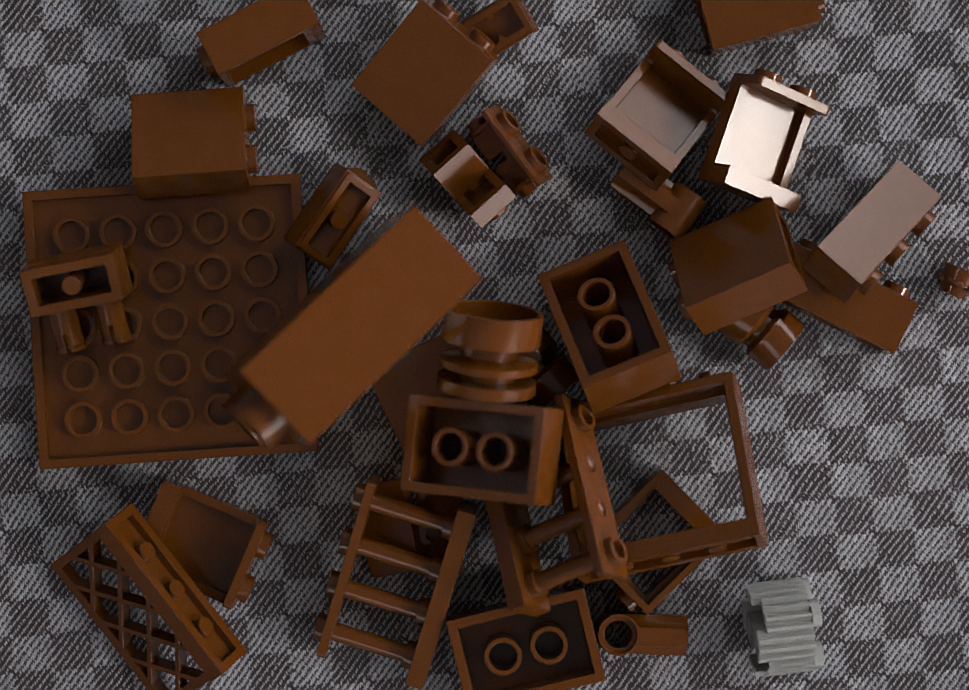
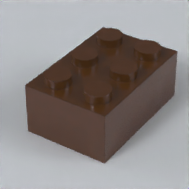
M624 240L537 275L594 414L682 379L672 348Z
M410 394L400 490L534 506L555 505L564 410Z
M582 583L550 590L547 596L551 611L537 617L509 611L507 601L448 615L446 624L462 690H568L605 681L606 677Z

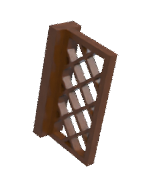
M133 503L51 564L55 572L147 690H169L159 678V670L175 675V690H196L208 681L212 682L224 674L247 652ZM101 541L116 560L101 556ZM75 560L88 564L90 580L81 578L70 564V561ZM102 569L117 573L118 589L102 584ZM129 577L145 597L130 593ZM103 597L118 602V616L109 614L103 606ZM130 606L146 610V625L131 621ZM158 614L174 634L158 629ZM131 634L147 639V653L137 650L131 642ZM159 643L175 647V662L159 657ZM187 652L202 670L187 666Z

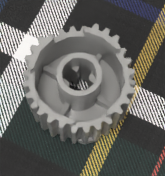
M797 577L747 584L745 593L748 598L741 600V612L744 631H748L750 646L752 650H757V654H749L750 666L754 676L765 675V677L822 669L824 667L823 648L820 640L815 641L814 627L822 626V612L819 599H812L808 578L801 579Z

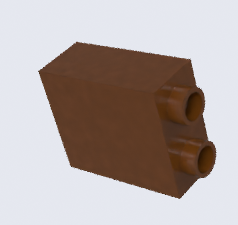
M413 206L379 226L224 373L238 390L221 406L259 446L265 443L269 448H272L282 437L289 442L311 444L483 278L416 206Z

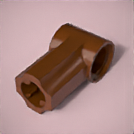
M626 166L622 168L610 185V188L647 214V219L673 240L686 235L708 206L701 197L677 181L672 183L666 179L656 191Z
M613 609L603 612L595 620L593 628L597 643L611 655L651 654L686 656L689 632L687 615L656 613L647 615L646 613L623 612ZM613 621H624L628 629L626 638L618 644L608 643L605 640L607 626Z

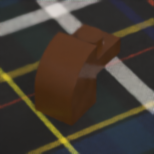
M454 130L450 131L419 159L430 174L480 228L489 221L499 218L506 211L508 204L516 198L509 187L489 169L471 146Z

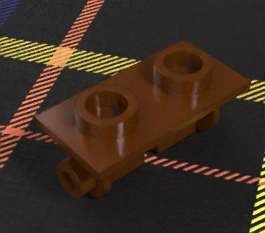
M497 104L483 110L481 116L468 124L467 127L472 132L469 137L488 162L492 161L501 152L506 157V160L494 170L514 194L518 193L522 200L537 189L536 187L553 178L547 169L549 168L548 160L537 147L530 146L520 133L521 125L509 110L502 109Z

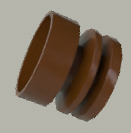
M483 299L460 300L442 319L441 339L460 348L446 349L439 353V365L444 368L437 371V388L444 393L459 398L494 403L520 402L535 397L536 382L531 376L537 374L538 363L532 358L519 353L534 351L540 348L543 326L542 312L524 305Z

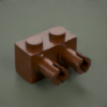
M122 242L32 259L19 272L31 318L49 315L57 346V354H67V349L69 348L74 353L87 347L81 330L77 308L94 306L103 345H113V340L115 339L117 344L132 338L122 300L133 285Z

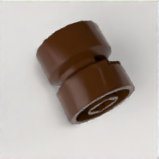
M771 306L720 328L718 331L735 345L745 343L747 345L746 354L765 370H768L792 345L805 324L786 308L776 310L774 306Z
M543 326L540 348L534 351L519 353L532 358L538 363L537 374L531 376L536 382L535 397L526 400L531 406L535 407L547 406L554 400V396L563 393L579 379L571 359L567 355L558 356L556 354L558 344Z

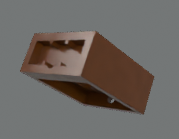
M259 0L196 32L202 46L195 50L205 70L211 75L213 80L221 78L228 87H231L327 37L309 0Z
M659 467L613 511L618 527L656 491L693 529L716 524ZM703 560L672 566L645 594L630 579L623 582L614 580L620 586L614 594L632 612L640 607L649 615Z

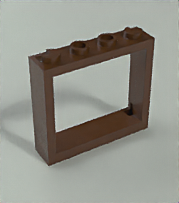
M705 371L698 375V379L684 382L674 381L596 414L593 413L596 423L594 431H599L726 403L746 518L626 542L624 545L628 555L626 561L628 575L769 546L741 386L732 371L711 375L709 371ZM581 400L583 402H586L589 408L591 409L589 401ZM561 438L559 466L569 462L563 438ZM574 481L561 486L564 512L578 507L579 502ZM584 525L567 532L570 559L590 551ZM594 570L578 577L584 584L608 579L595 575Z

